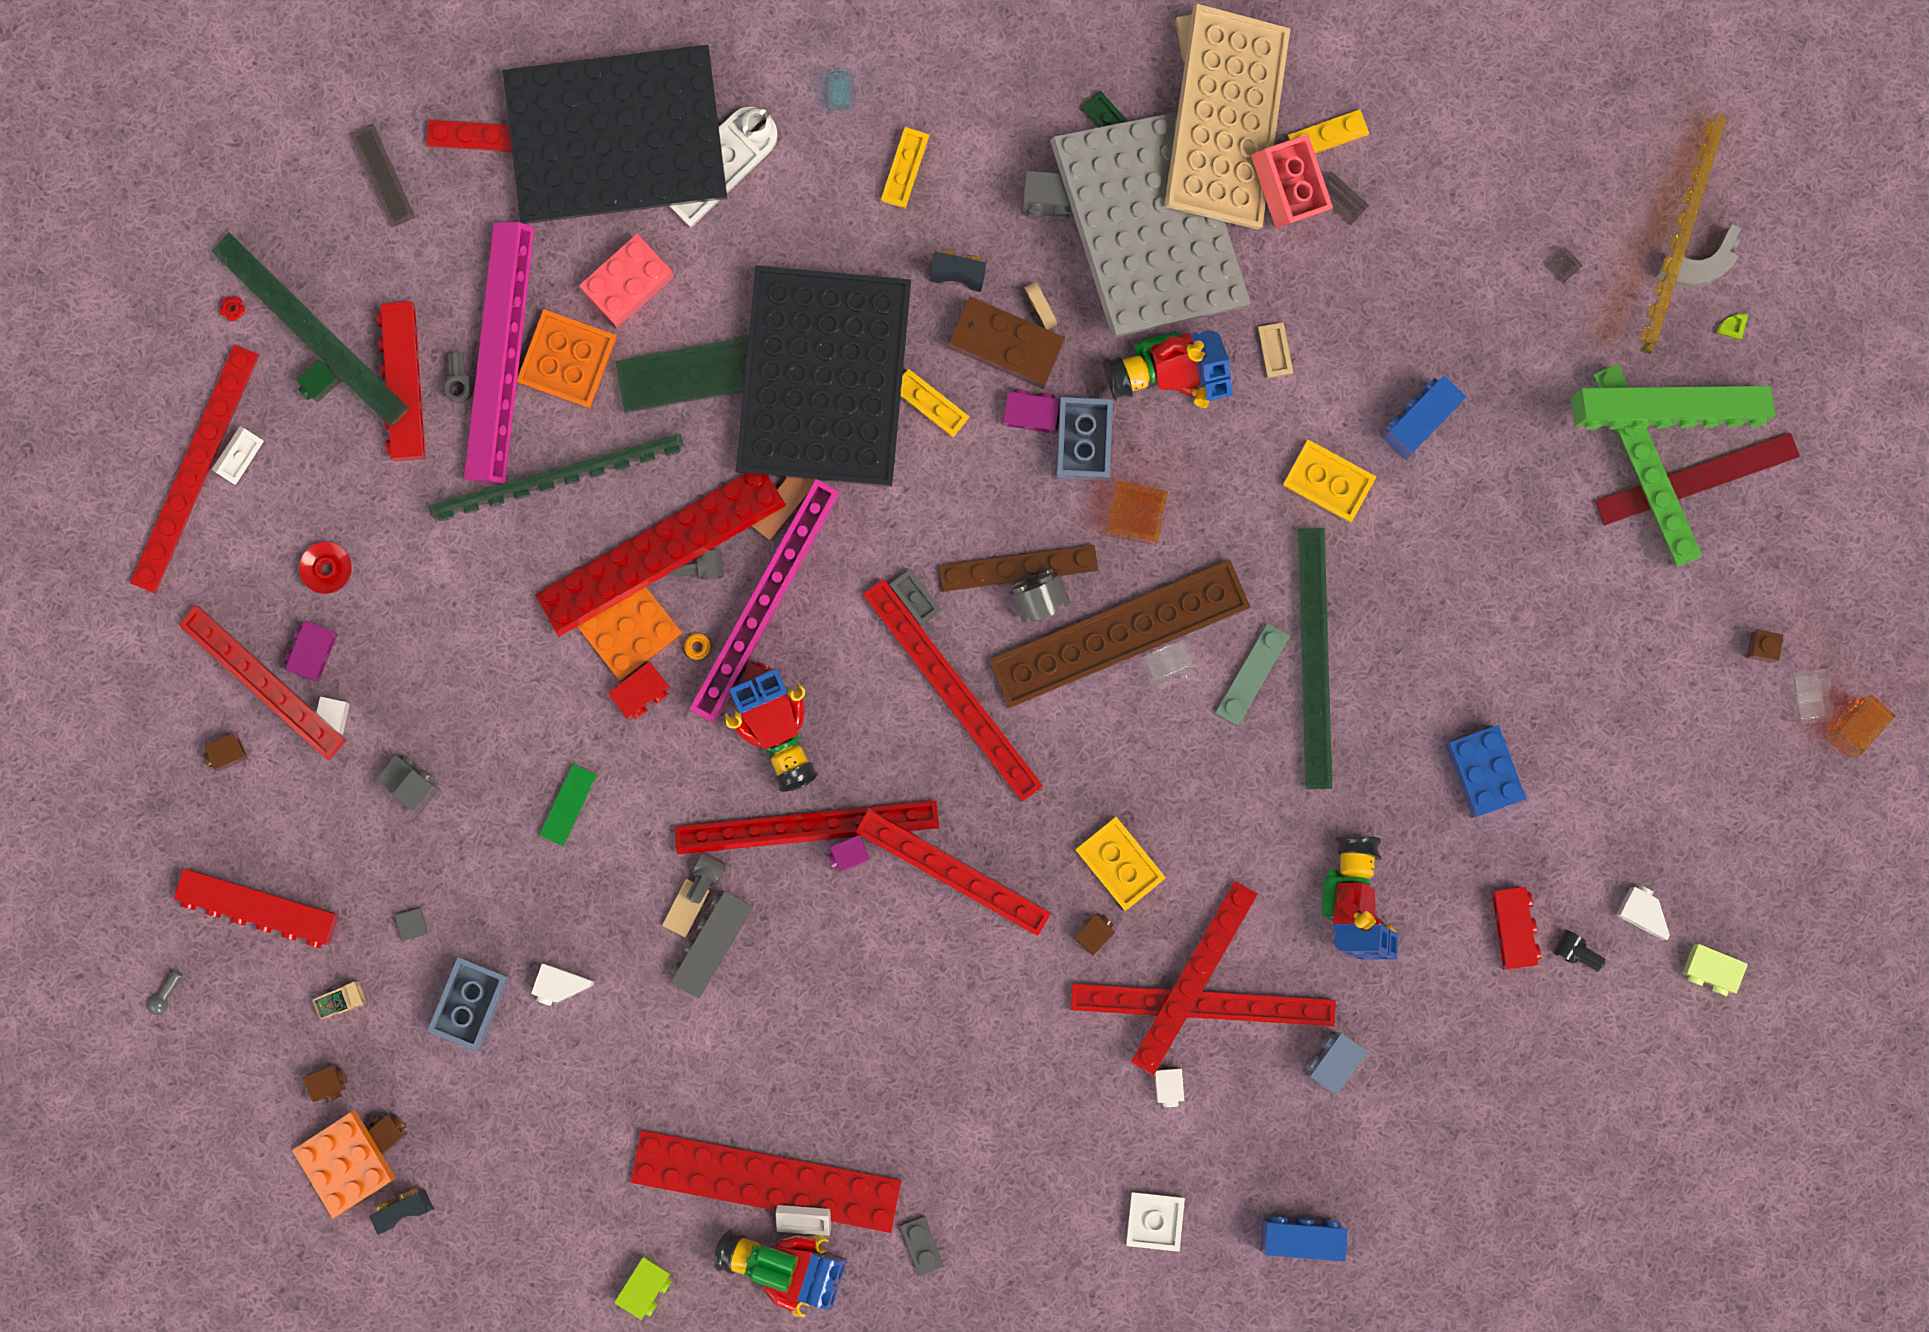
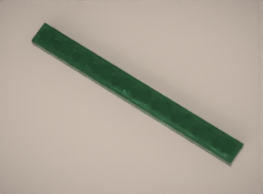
M228 233L212 250L259 299L389 426L393 427L406 414L410 407L233 234Z
M680 433L429 505L428 507L434 519L438 518L439 521H446L454 518V513L464 511V514L477 512L480 510L479 506L489 503L490 507L498 506L505 503L504 499L513 496L515 500L523 499L530 496V491L539 489L540 492H547L555 489V484L562 482L565 485L580 482L579 477L590 475V478L599 477L605 474V470L614 467L615 471L624 470L630 467L631 462L640 460L641 464L654 461L656 459L655 456L665 453L666 456L676 455L681 452L680 448L685 447Z
M1299 528L1298 562L1305 790L1332 789L1325 528Z

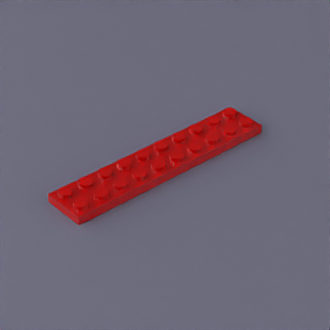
M743 474L541 590L535 596L554 631L560 637L782 509L786 504L769 476Z
M641 1130L631 1183L776 1211L777 1205L830 1209L831 1222L892 1233L901 1180Z

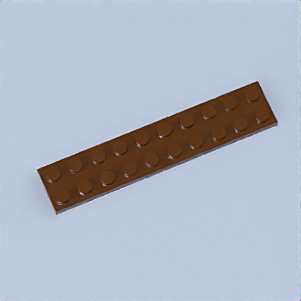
M1228 560L992 658L989 662L1010 709L1251 607L1232 562Z

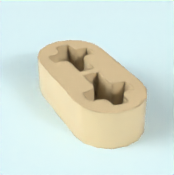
M1036 281L1023 287L1042 327L1050 329L1056 326V319Z

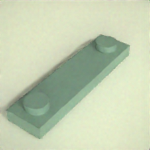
M1269 623L1266 624L1215 714L1235 726H1239L1290 638L1288 634Z

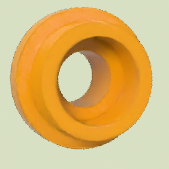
M702 634L690 635L684 644L686 654L694 660L705 658L711 648L708 638ZM695 642L702 644L701 651L696 652L693 650Z

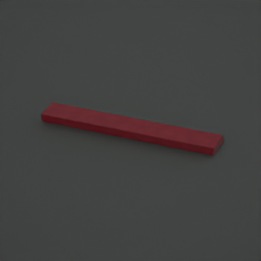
M1788 433L1668 475L1677 499L1680 500L1797 459L1800 455L1792 434ZM1641 485L1595 501L1604 526L1651 510Z

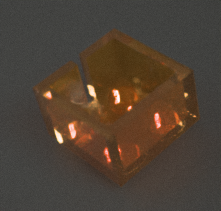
M1117 481L1105 536L1156 546L1163 520L1159 518H1162L1164 514L1168 491Z
M1873 695L1860 696L1857 700L1853 698L1843 709L1846 711L1845 715L1840 719L1835 718L1827 727L1829 733L1825 738L1846 757L1859 756L1865 752L1896 715Z

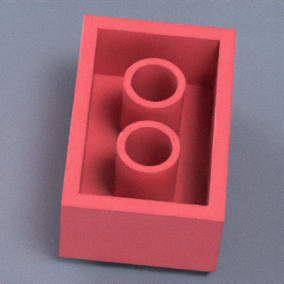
M1308 134L1251 154L1276 229L1333 209Z
M636 234L579 286L582 292L617 329L672 280L674 275L660 257Z

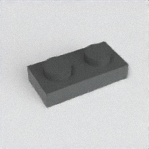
M911 569L889 584L921 627L942 611Z
M925 1216L900 1225L919 1276L944 1267Z

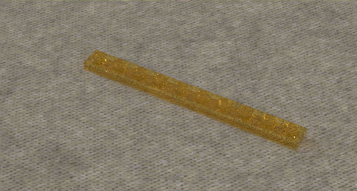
M1717 113L1714 120H1709L1705 127L1703 135L1707 136L1705 143H1701L1696 156L1700 158L1699 165H1694L1689 180L1693 181L1691 189L1687 188L1682 203H1685L1686 206L1684 211L1680 210L1675 225L1679 226L1677 234L1673 233L1668 248L1672 249L1670 257L1666 256L1663 261L1661 271L1665 273L1663 279L1657 281L1653 293L1657 295L1656 302H1651L1646 315L1647 318H1650L1648 326L1644 325L1639 340L1643 341L1640 349L1642 352L1650 354L1657 344L1728 117L1726 115Z

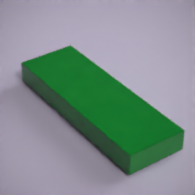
M575 764L572 765L539 834L540 836L564 847L598 775Z

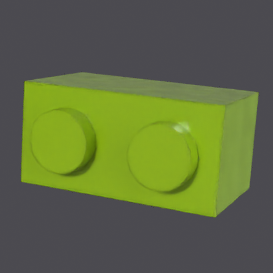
M645 1255L614 1303L640 1320L645 1315L650 1317L658 1305L654 1301L659 1292L665 1294L672 1283V1280L669 1279L672 1272Z

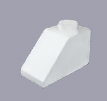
M1641 885L1638 888L1630 887L1616 916L1661 940H1668L1670 934L1659 900L1652 896L1654 892Z
M542 964L531 994L537 996L536 1001L551 1006L552 1001L556 1003L561 1002L592 987L594 981L547 964Z

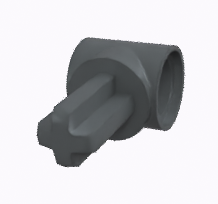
M455 351L448 355L450 376L446 377L445 392L453 402L464 403L471 396L469 376L465 375L464 353ZM457 384H462L465 387L463 394L460 396L452 395V389Z
M721 550L707 551L697 557V559L686 563L673 571L674 577L699 574V578L702 580H707L708 577L718 576V578L724 577Z
M703 852L693 870L695 880L687 893V899L692 903L699 904L709 886L717 885L727 863Z

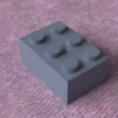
M1060 398L1056 479L1109 481L1113 413L1112 399Z
M457 957L427 1032L471 1050L481 1051L510 976L465 958Z

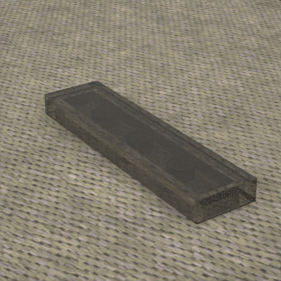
M371 124L350 133L391 227L394 228L415 219L416 216L375 125Z

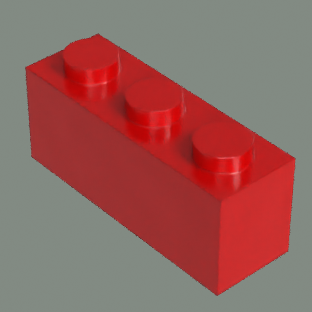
M1526 887L1492 891L1503 970L1538 966V960L1541 959V950L1539 944H1535L1534 934L1537 933V924L1535 918H1531L1530 907H1533L1531 892H1527Z

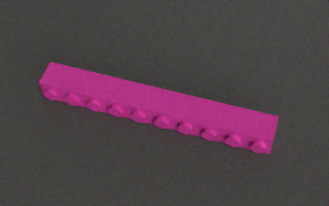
M520 222L494 223L464 476L466 480L482 484H505L535 229Z
M817 479L813 483L691 705L690 710L693 713L714 724L717 721L731 695L730 687L735 686L835 506L840 496L838 490Z

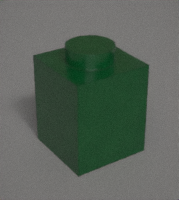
M320 359L296 379L301 385L298 390L307 400L313 398L317 403L341 383Z

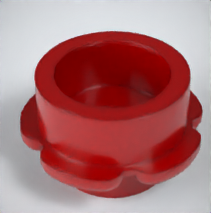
M237 296L224 298L219 309L221 316L229 321H237L245 313L242 299ZM231 306H234L233 311L230 310Z

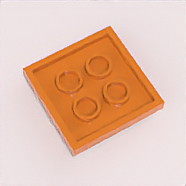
M543 309L518 375L517 383L591 410L618 337L615 334Z
M646 587L577 626L620 682L683 634Z
M356 1110L345 1115L292 1150L332 1219L396 1179Z

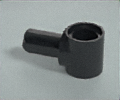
M1566 929L1552 952L1557 956L1560 955L1566 958L1565 961L1571 964H1576L1579 961L1597 972H1600L1606 963L1604 957L1586 947L1585 939Z

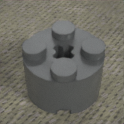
M1052 567L1038 572V577L1031 580L1028 577L1018 579L1013 583L1015 587L1010 591V595L1023 623H1026L1029 617L1031 622L1049 617L1059 612L1057 606L1063 603L1067 607L1070 604L1059 573L1054 572Z

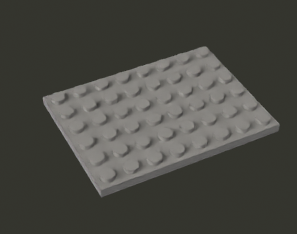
M1178 112L1055 136L1050 140L1112 338L1241 309L1251 305L1225 222L1164 207Z

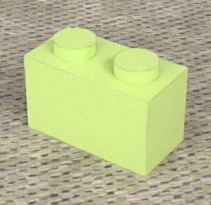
M1693 944L1682 974L1689 976L1687 981L1699 986L1707 983L1713 986L1712 991L1727 996L1728 992L1737 993L1748 964L1703 945Z

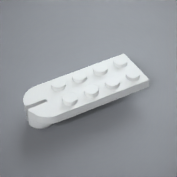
M757 107L741 108L719 127L727 193L760 163L776 145L778 137L777 128L771 115L767 117V112L764 109ZM766 118V123L757 132H751ZM720 200L669 207L692 228Z

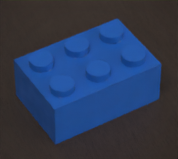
M1444 375L1439 380L1434 377L1420 392L1423 397L1420 399L1416 396L1402 411L1405 416L1402 418L1400 415H1397L1385 429L1388 434L1383 439L1405 460L1467 397Z
M1499 725L1445 744L1473 818L1527 799Z
M1269 1215V1220L1263 1219L1260 1251L1268 1256L1346 1262L1348 1229L1343 1227L1338 1220L1322 1219V1224H1316L1312 1218L1296 1217V1221L1291 1222L1285 1216Z

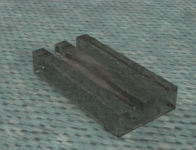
M1330 171L1324 178L1327 190L1354 215L1351 217L1330 198L1333 210L1351 226L1369 205ZM1331 180L1361 208L1357 209L1329 181Z

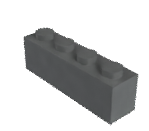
M724 891L722 895L720 893L716 895L710 906L714 910L709 918L704 916L697 927V930L701 931L697 939L693 940L691 938L683 951L687 956L682 963L677 962L670 973L674 977L671 983L696 998H700L753 909L751 905L727 891Z

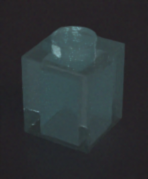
M834 71L833 75H827L829 111H854L853 74H848L847 71Z

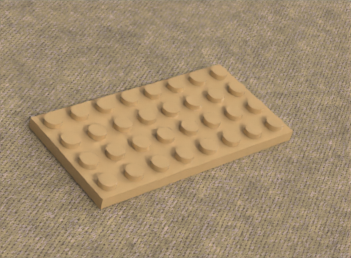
M1200 4L1193 6L1164 207L1257 230L1263 227L1266 199L1251 154L1274 146L1290 28Z

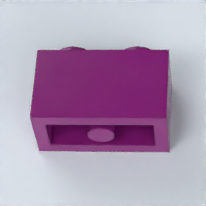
M1014 389V392H1008L1003 426L1055 434L1060 399H1055V395L1049 393H1040L1039 396L1029 395L1027 390Z
M304 621L303 626L299 625L295 632L294 640L297 641L293 650L290 649L286 654L284 664H286L285 670L319 683L338 634Z
M860 835L831 846L832 853L827 854L833 869L839 868L841 873L870 862Z

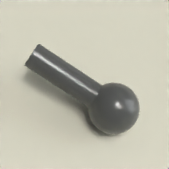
M173 970L160 992L148 999L147 1009L151 1014L161 1015L167 1010V999L182 977V973L178 970Z

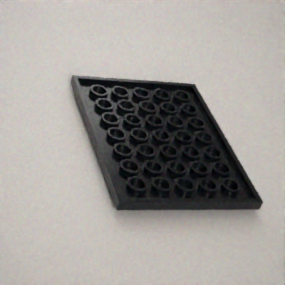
M709 45L503 70L521 223L529 224L728 199Z
M755 265L736 473L892 487L911 279Z

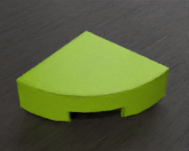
M1736 314L1728 317L1718 326L1715 334L1741 340L1748 315Z

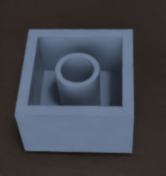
M1335 1032L1332 1035L1329 1033L1321 1044V1047L1324 1048L1319 1056L1313 1055L1305 1066L1308 1069L1305 1075L1334 1095L1339 1093L1367 1054L1365 1049L1340 1032Z

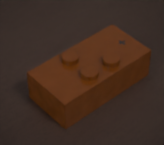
M969 296L949 341V349L1044 389L1062 349L1065 337Z

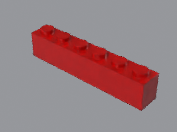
M412 301L381 304V311L377 312L378 327H382L383 337H379L380 353H384L385 362L380 364L382 378H386V388L382 389L383 403L388 406V414H384L385 429L389 430L390 440H386L387 455H391V459L394 462L426 459L416 308Z
M183 869L174 896L175 900L181 901V907L195 910L196 906L205 908V914L217 918H220L221 914L231 916L230 922L245 926L248 921L256 924L255 929L271 933L272 929L281 931L280 937L296 941L297 937L307 939V945L320 949L322 944L330 945L339 916L335 913L189 869Z

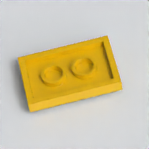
M1307 440L1282 486L1351 523L1374 483L1376 476L1318 444Z
M1117 817L1075 850L1124 911L1129 909L1166 878Z

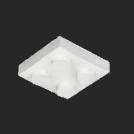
M1131 1192L1126 1246L1179 1252L1185 1198Z

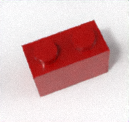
M649 661L608 694L628 720L632 717L637 720L648 712L646 707L653 701L658 704L669 695L667 691L670 689V686Z

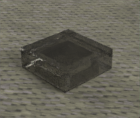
M1564 247L1545 266L1564 284L1583 265Z

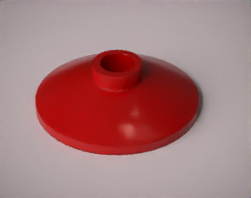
M320 542L312 545L304 552L299 563V573L303 583L310 590L320 594H331L339 591L347 584L352 573V563L348 553L339 545L331 542ZM326 564L332 567L331 572L328 574L322 571L323 566Z

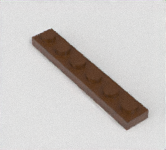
M1095 545L941 565L940 574L943 592L1014 583L1024 577H1028L1031 580L1038 577V572L1051 567L1054 572L1059 573V576L1098 571Z

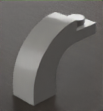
M1731 224L1726 229L1713 256L1704 260L1688 259L1671 251L1666 256L1656 278L1669 285L1681 288H1697L1716 281L1734 265L1739 257L1730 252V250L1734 252L1739 245L1741 238L1738 237L1741 228Z

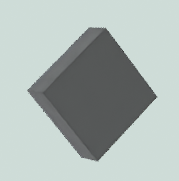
M422 908L395 915L401 941L428 934Z

